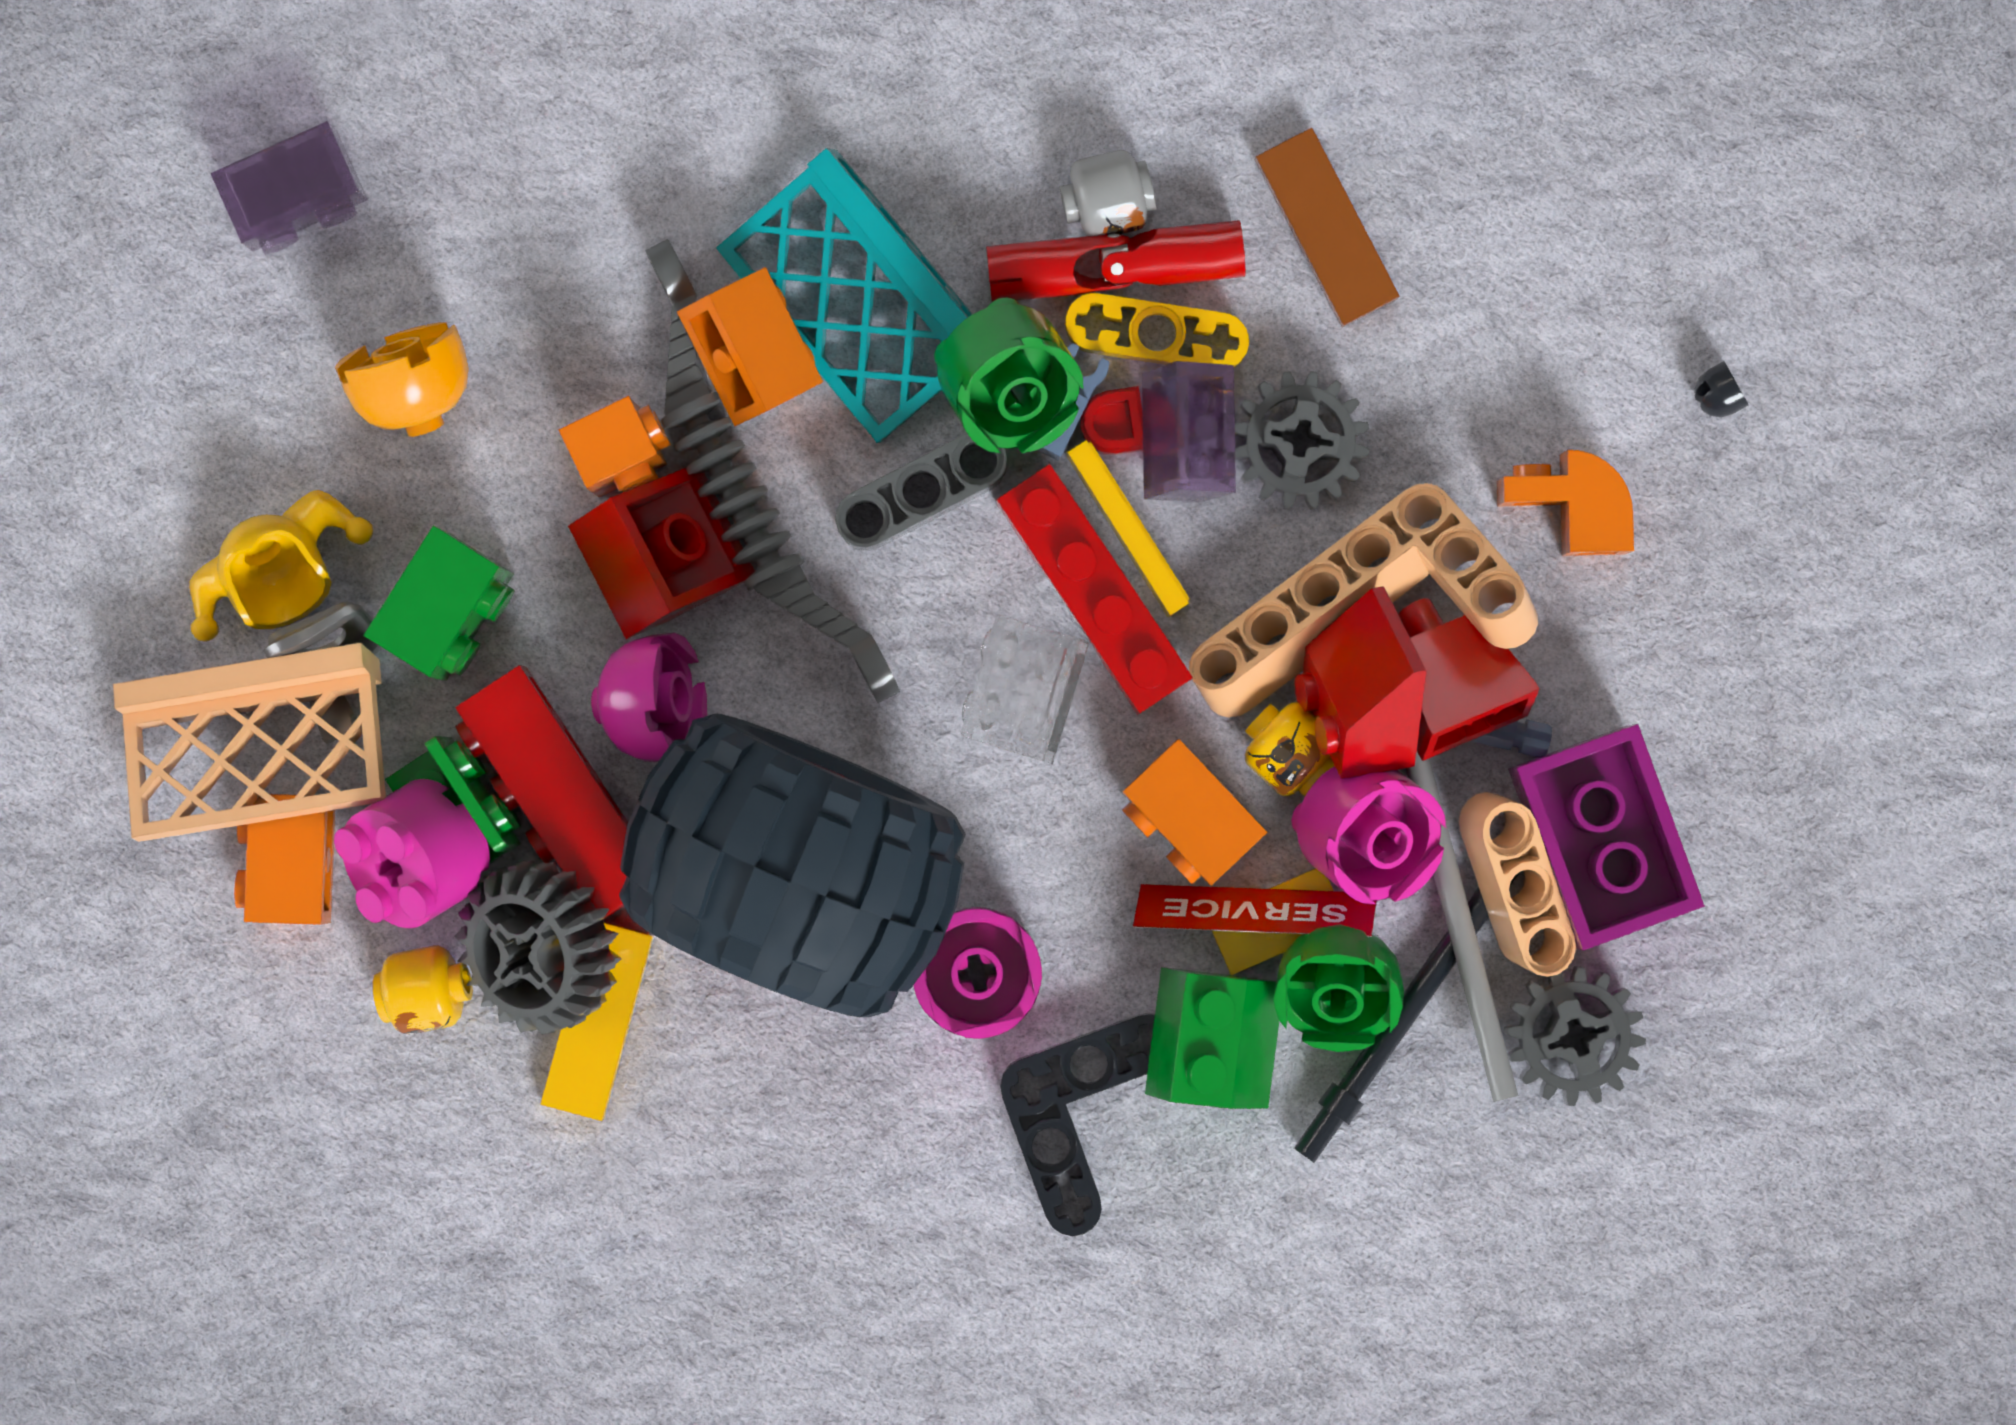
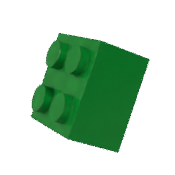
M433 525L363 636L430 678L447 681L453 673L461 676L469 667L481 644L473 638L485 619L495 622L509 604L515 590L509 587L508 583L514 573L452 534Z

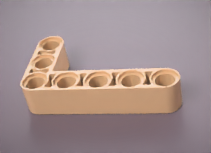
M1428 483L1417 484L1403 491L1202 643L1192 654L1189 661V672L1193 676V682L1212 711L1228 718L1241 716L1303 671L1305 646L1371 588L1384 586L1393 603L1428 575H1431L1483 637L1496 647L1504 649L1515 648L1526 643L1536 631L1538 614L1520 576L1448 494L1437 485ZM1439 519L1434 525L1419 529L1425 522ZM1388 557L1382 564L1368 568L1373 561ZM1467 561H1476L1465 570L1455 571L1461 564ZM1337 595L1332 602L1324 606H1318L1323 599ZM1504 603H1514L1509 610L1503 613L1492 614L1498 606ZM1285 634L1279 642L1267 645L1273 637ZM1234 672L1229 680L1216 684L1221 676Z

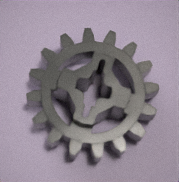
M1288 371L1282 374L1280 390L1275 391L1266 381L1258 385V391L1263 400L1260 404L1244 399L1240 408L1250 417L1249 423H1233L1231 433L1245 438V445L1234 449L1231 452V456L1235 460L1248 459L1250 467L1241 476V480L1243 483H1247L1259 478L1264 483L1259 495L1261 500L1265 501L1274 491L1283 494V509L1290 510L1296 501V497L1304 496L1307 506L1312 510L1318 507L1319 492L1323 490L1334 500L1343 495L1341 487L1337 482L1340 477L1351 482L1358 480L1361 474L1350 462L1352 459H1362L1369 455L1370 449L1355 443V437L1368 431L1369 424L1362 421L1352 422L1350 414L1360 404L1357 398L1348 400L1343 404L1336 398L1342 383L1335 380L1326 390L1317 388V372L1310 371L1304 381V385H1296L1294 377ZM1296 399L1292 414L1281 422L1262 421L1266 413L1274 406L1287 400ZM1320 405L1325 407L1335 417L1342 436L1327 430L1318 417ZM1297 425L1307 427V437L1311 440H1316V444H1320L1318 447H1308L1302 457L1292 455L1293 444L1283 441L1281 437L1282 434H1292ZM1258 446L1273 451L1282 464L1280 477L1275 475L1265 465L1260 456ZM1319 459L1338 461L1332 471L1316 481L1304 483L1308 467Z
M1581 966L1573 967L1570 981H1564L1561 973L1549 976V986L1544 989L1540 985L1529 981L1525 986L1532 997L1531 1001L1527 1005L1512 1001L1510 1008L1521 1016L1519 1025L1504 1027V1034L1519 1040V1046L1507 1053L1509 1060L1512 1062L1525 1060L1528 1065L1523 1069L1518 1078L1524 1084L1534 1082L1538 1078L1542 1079L1539 1096L1547 1100L1556 1093L1558 1088L1562 1089L1564 1103L1568 1106L1576 1105L1579 1091H1585L1591 1102L1595 1104L1602 1102L1600 1086L1605 1083L1621 1091L1624 1085L1617 1074L1619 1070L1624 1067L1637 1071L1640 1066L1634 1058L1628 1056L1630 1047L1646 1045V1038L1631 1033L1630 1025L1637 1023L1643 1018L1642 1012L1638 1010L1624 1011L1622 1007L1631 995L1628 989L1622 987L1611 994L1607 992L1610 975L1600 972L1591 984L1587 983L1585 967ZM1574 993H1584L1593 996L1608 1011L1594 1015L1582 1011ZM1549 1004L1552 1015L1544 1031L1533 1035L1535 1021L1539 1013ZM1573 1020L1575 1024L1582 1027L1595 1028L1589 1031V1035L1580 1039L1582 1049L1578 1052L1569 1045L1553 1043L1559 1041L1561 1036L1569 1032L1567 1022ZM1616 1037L1614 1050L1609 1060L1600 1067L1598 1056L1606 1040ZM1558 1056L1568 1061L1570 1070L1574 1073L1575 1078H1564L1553 1074L1540 1060H1548Z

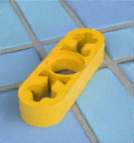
M1088 293L1077 298L1069 307L1065 321V329L1071 343L1079 346L1081 351L1214 373L1227 372L1237 367L1244 359L1249 346V336L1246 327L1237 317L1231 314L1101 293ZM1097 306L1103 308V319L1122 323L1121 309L1135 311L1128 329L1130 347L1116 345L1120 336L1118 331L1101 330L1098 340L1086 339L1085 328L1076 325L1077 316H1087L1090 307ZM1152 315H1160L1169 319L1175 328V340L1171 346L1161 351H1153L1146 348L1138 336V328L1144 319ZM1184 319L1196 320L1198 322L1193 332L1196 335L1212 336L1216 326L1227 327V336L1229 339L1237 341V350H1227L1223 360H1216L1211 358V347L1192 343V357L1179 355L1186 337Z

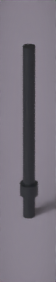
M1517 873V874L1513 877V879L1511 880L1510 886L1512 885V883L1514 882V880L1517 878V876L1519 875V873ZM1479 887L1468 901L1476 934L1489 917ZM1449 931L1446 932L1404 991L1403 1007L1398 1025L1391 1032L1389 1026L1384 1032L1375 1035V1044L1363 1049L1339 1085L1332 1082L1318 1103L1323 1106L1294 1147L1296 1151L1313 1163L1318 1159L1342 1123L1345 1122L1350 1125L1364 1105L1359 1099L1457 961Z

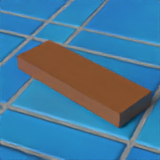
M1313 128L1255 157L1254 160L1342 328L1400 297Z

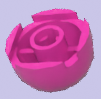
M675 632L650 635L633 640L610 655L599 676L598 686L592 692L591 707L595 720L602 724L607 736L621 752L645 762H658L674 740H685L694 719L707 716L705 682H699L693 687L692 675L688 664L699 663L695 650L685 637Z

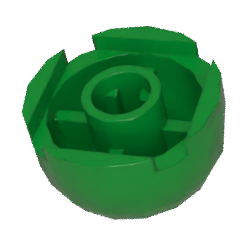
M1339 924L1317 928L1310 934H1302L1283 954L1279 965L1273 998L1278 1020L1286 1029L1288 1021L1293 1028L1302 1032V1042L1314 1048L1344 1052L1362 1050L1375 1044V1035L1384 1032L1389 1026L1391 1032L1399 1022L1403 1007L1404 987L1398 959L1384 941L1373 932L1372 937H1369L1362 930Z

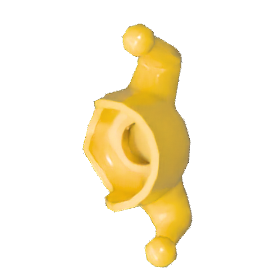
M321 490L307 493L286 510L282 516L265 514L250 517L240 522L222 542L219 555L203 565L189 581V589L196 617L191 623V633L197 640L203 642L210 641L218 635L219 627L213 617L217 602L223 597L229 598L243 622L254 629H275L290 625L306 617L319 607L328 596L332 583L317 548V540L327 527L342 528L345 530L349 541L363 545L372 538L373 525L362 517H356L339 500Z

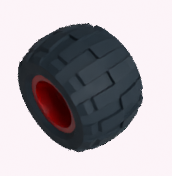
M717 713L694 719L685 740H674L648 775L627 825L620 865L622 873L627 877L619 896L630 918L639 926L668 944L708 964L776 993L822 1009L854 1017H872L889 1012L898 993L908 992L937 954L958 903L965 864L958 856V852L966 834L957 817L951 811L901 784L797 739L742 719Z

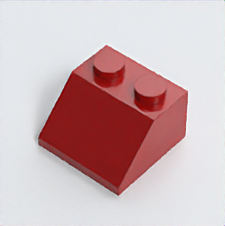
M686 468L610 497L568 525L625 639L669 622L743 584L755 571L751 563L734 565L732 559L743 547L739 540L723 543L721 535L731 526L728 518L711 520L709 513L720 503L717 496L699 497L697 491L708 481L705 473L688 475Z
M1384 586L1371 588L1305 646L1303 674H1297L1295 677L1297 703L1301 705L1303 712L1312 711L1315 716V737L1318 748L1322 755H1330L1341 779L1415 767L1427 670Z

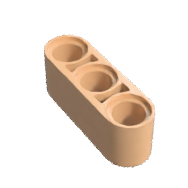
M1484 792L1476 794L1467 800L1461 809L1459 827L1499 948L1503 955L1511 962L1537 975L1546 977L1558 975L1567 969L1572 962L1576 943L1536 819L1532 812L1521 803L1495 793ZM1504 812L1506 819L1505 827L1499 836L1491 839L1489 832L1491 822L1496 815ZM1524 871V887L1520 893L1510 897L1509 887L1511 880L1517 873ZM1543 929L1545 936L1543 945L1539 951L1530 955V940L1535 933Z

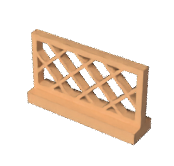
M362 643L113 684L114 707L123 715L131 838L140 842L369 805L384 800L386 791L376 685L382 684L380 659ZM359 693L361 714L344 735L321 718L337 697ZM317 700L311 709L302 704L303 702ZM293 705L305 716L285 742L280 745L259 728L276 707ZM254 711L248 720L240 714L242 712ZM231 715L243 726L223 752L218 755L197 738L214 717ZM193 721L187 729L178 724ZM318 724L339 740V742L317 770L314 771L294 756L293 753L313 727ZM169 725L182 736L159 765H156L144 755L142 729ZM256 734L277 752L255 780L252 781L232 766L231 763L253 735ZM362 734L364 750L355 744ZM195 745L215 762L193 790L190 791L169 774L189 748ZM349 750H352L365 760L367 787L340 791L326 779ZM287 760H289L308 774L310 779L294 799L278 801L264 789ZM145 765L153 771L147 780ZM227 770L248 786V788L232 809L215 811L203 801V798ZM165 780L186 798L170 819L149 822L148 800ZM321 786L331 792L315 795ZM259 796H261L268 802L264 804L253 805V803L257 800ZM197 806L206 812L191 815Z

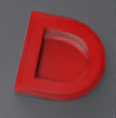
M1139 386L1107 390L1096 394L1088 401L1081 415L1080 430L1084 440H1087L1088 443L1091 442L1096 451L1106 455H1120L1148 450Z

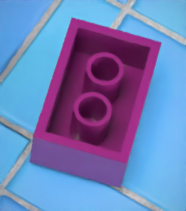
M1639 724L1623 726L1508 768L1520 803L1527 807L1536 819L1573 930L1576 949L1584 951L1705 907Z

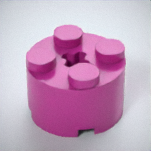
M1334 766L1322 774L1311 786L1303 802L1293 811L1291 819L1292 828L1297 833L1299 846L1307 861L1350 897L1365 904H1375L1373 902L1375 900L1388 898L1396 902L1413 895L1433 876L1442 860L1444 847L1439 843L1441 825L1446 828V821L1440 804L1431 794L1399 770L1341 779Z
M429 779L411 781L387 795L384 800L375 802L353 815L346 825L335 833V848L343 859L350 881L357 891L355 897L357 907L369 921L379 923L385 920L392 925L402 928L422 926L469 897L468 893L476 889L477 885L480 884L481 873L489 869L490 853L487 839L463 803L455 806L448 798L441 794L449 789L441 783Z
M965 908L954 912L937 954L913 986L916 997L924 1012L943 1029L965 1038L981 1039L994 1037L1015 1027L1033 1007L1041 986V960L1029 933L1011 916L990 908ZM979 954L983 964L994 963L996 973L987 976V987L982 990H975L971 980L961 981L958 971L968 967V956Z

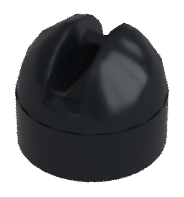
M1725 361L1708 369L1698 378L1694 388L1695 400L1700 402L1701 410L1709 416L1722 418L1749 406Z

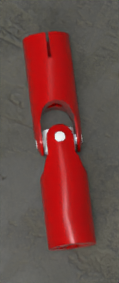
M1240 220L1156 228L1139 233L1132 238L1121 234H1109L986 246L992 302L1006 297L1017 301L1122 289L1137 281L1143 284L1162 286L1239 278L1246 275L1244 242ZM1100 248L1098 257L1104 278H1090L1079 274L1074 269L1077 259L1090 250Z

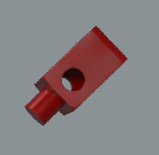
M1429 598L1417 600L1399 612L1398 615L1427 670L1417 744V753L1422 761L1529 715L1540 688L1508 648L1496 647L1488 642L1465 615L1444 623Z

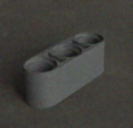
M967 433L876 479L842 499L836 510L835 519L839 534L853 548L871 551L985 494L1000 484L1006 474L1007 455L1005 448H998L1001 453L993 452L997 458V466L993 473L982 479L969 477L960 466V458L964 451L969 447L977 445ZM920 474L929 475L939 483L940 495L937 501L930 507L915 508L904 499V487L913 476ZM864 503L878 507L883 514L881 529L874 536L868 538L853 535L847 525L848 515L851 510L857 505Z

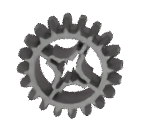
M533 860L529 862L521 861L508 868L503 867L490 873L489 878L485 879L484 882L477 885L476 889L468 893L470 902L458 912L465 926L461 927V930L454 936L466 946V951L463 952L457 962L469 965L473 974L466 986H479L484 993L481 1007H493L495 1005L498 1007L499 1023H512L516 1021L520 1033L526 1031L533 1032L535 1030H538L541 1035L555 1033L565 1027L572 1028L585 1021L586 1016L597 1011L601 1004L607 1001L605 993L610 991L611 987L617 983L610 970L615 968V965L622 959L609 949V944L613 942L619 933L605 928L603 919L609 909L596 908L591 900L595 887L577 888L576 871H563L559 873L555 862H542L537 865Z

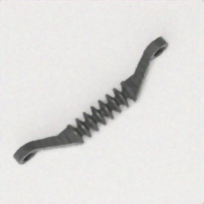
M668 239L646 249V255L673 305L669 337L665 416L661 419V423L664 429L686 427L688 432L674 445L676 452L697 449L699 455L686 467L688 475L709 472L711 478L697 491L699 497L719 494L723 500L709 513L711 520L732 517L734 523L721 535L723 543L744 540L746 546L732 559L734 565L755 562L758 567L744 581L747 590L751 591L754 589L758 594L770 599L771 602L781 608H786L787 612L802 619V621L815 629L817 628L818 631L833 638L834 641L842 646L849 648L877 703L900 693L897 682L873 636L858 627L855 622L846 618L843 613L831 607L828 602L814 594L800 567L805 562L801 553L780 556L778 550L792 537L790 532L768 533L766 529L780 512L777 508L756 510L754 505L768 492L766 485L745 488L743 482L757 469L755 464L751 462L733 465L731 461L744 448L745 444L742 440L722 443L719 437L733 424L730 417L710 420L708 416L721 402V399L717 392H710L696 365L697 351L677 314V311L697 301L694 288Z

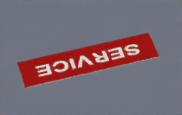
M1141 884L1133 927L1310 934L1317 928L1341 924L1362 930L1366 936L1372 937L1377 900L1373 901L1375 904L1361 903L1343 891Z

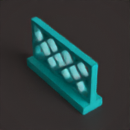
M825 148L807 164L809 167L727 237L716 249L742 279L756 271L752 269L737 249L757 232L780 234L777 272H769L772 279H776V286L781 290L784 298L786 280L820 283L817 321L794 319L792 316L791 318L803 342L812 351L819 374L876 443H881L942 391L938 376L912 375L915 337L939 339L942 342L949 337L961 322L973 315V313L838 150ZM810 186L816 190L827 204L825 231L791 228L793 201ZM782 211L780 227L765 226ZM836 216L850 233L835 232ZM790 235L824 238L821 276L787 273ZM834 239L858 241L867 252L865 280L831 277ZM876 264L891 282L875 281ZM830 284L865 287L861 325L827 322ZM874 288L898 290L907 300L906 329L871 326ZM917 314L931 331L915 330ZM801 327L817 328L815 344ZM827 329L861 332L858 370L834 368L824 356ZM871 333L905 336L902 374L868 371ZM842 376L857 377L856 393ZM867 378L901 381L899 409L882 423L876 419L865 405ZM911 382L927 383L925 387L910 399Z

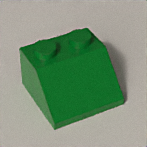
M1161 967L1145 1094L1173 1103L1228 1109H1268L1279 1029V1020L1273 1002L1276 981Z

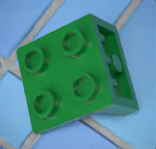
M434 736L424 743L428 749L427 752L385 778L393 792L417 779L434 780L449 788L441 794L448 798L455 806L464 804L487 839L490 853L489 864L521 844L513 832L521 827L518 817L513 810L510 811L499 795L497 797L493 794L489 795L479 780V777L487 773L479 757L476 758L464 742L454 741L452 737Z

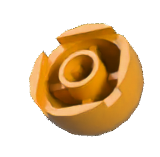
M447 322L421 325L384 337L386 345L372 352L371 356H369L365 345L349 353L335 365L343 391L359 415L369 424L382 429L394 430L405 428L409 437L427 434L444 425L441 415L458 403L467 387L469 372L465 349L457 327L453 324L448 328Z

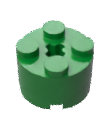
M1012 298L997 299L987 308L974 313L961 322L949 337L943 340L936 348L934 361L937 365L940 387L966 433L981 448L995 453H1001L998 448H1018L1021 453L1036 451L1055 441L1073 423L1079 410L1076 401L1080 387L1083 389V375L1077 362L1052 323L1039 311L1020 305L1019 302Z

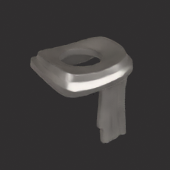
M347 601L275 631L269 635L268 646L263 651L267 658L362 643L375 655L381 646L363 636L373 621L371 616L361 605ZM339 627L343 628L341 635L329 644L319 648L305 649L319 642ZM339 696L321 718L344 735L353 724L352 716L354 712L346 697ZM317 700L309 701L310 706L312 707ZM317 724L322 740L326 744L337 740Z

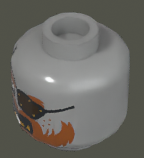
M1125 150L1112 151L1075 161L1070 169L1071 184L1059 186L1067 223L1080 221L1086 236L1124 234L1140 230L1146 224L1147 212L1156 210L1154 191L1146 161L1136 162L1132 154Z

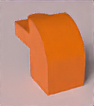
M1566 450L1559 455L1560 475L1551 476L1550 464H1523L1513 466V476H1504L1497 481V507L1561 505L1562 556L1626 555L1634 551V521L1631 495L1620 474L1600 457L1585 451Z

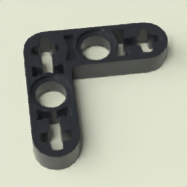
M1153 1013L1138 1014L1018 1058L1010 1063L1003 1072L1000 1083L1002 1099L1045 1216L1052 1228L1061 1234L1078 1236L1087 1233L1097 1224L1102 1211L1097 1186L1066 1104L1147 1075L1149 1060L1143 1051L1125 1056V1059L1132 1068L1118 1073L1116 1054L1107 1042L1106 1037L1119 1033L1121 1046L1136 1041L1139 1038L1137 1028L1141 1025L1149 1024L1153 1031L1155 1018ZM1090 1045L1104 1052L1108 1065L1102 1078L1095 1082L1087 1083L1080 1081L1073 1075L1070 1069V1061L1076 1050ZM1056 1055L1060 1056L1062 1076L1072 1090L1070 1092L1058 1095L1057 1082H1054L1039 1089L1040 1100L1036 1103L1029 1104L1024 1095L1013 1096L1010 1087L1019 1083L1018 1071L1029 1068L1033 1077L1053 1072L1046 1059ZM1046 1128L1059 1129L1069 1139L1070 1148L1067 1156L1056 1164L1043 1163L1033 1153L1032 1143L1034 1137L1038 1132ZM1075 1164H1079L1082 1176H1070L1069 1178L1076 1196L1085 1197L1088 1195L1091 1200V1205L1083 1209V1221L1073 1223L1069 1215L1057 1216L1054 1208L1063 1203L1059 1184L1055 1182L1049 1188H1045L1042 1176L1061 1175Z

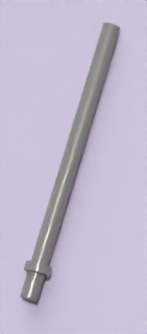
M1416 752L1415 767L1406 768L1408 778L1431 794L1443 810L1430 758L1422 761ZM1446 822V828L1441 825L1439 843L1444 847V852L1434 877L1493 1102L1516 1097L1518 1092Z

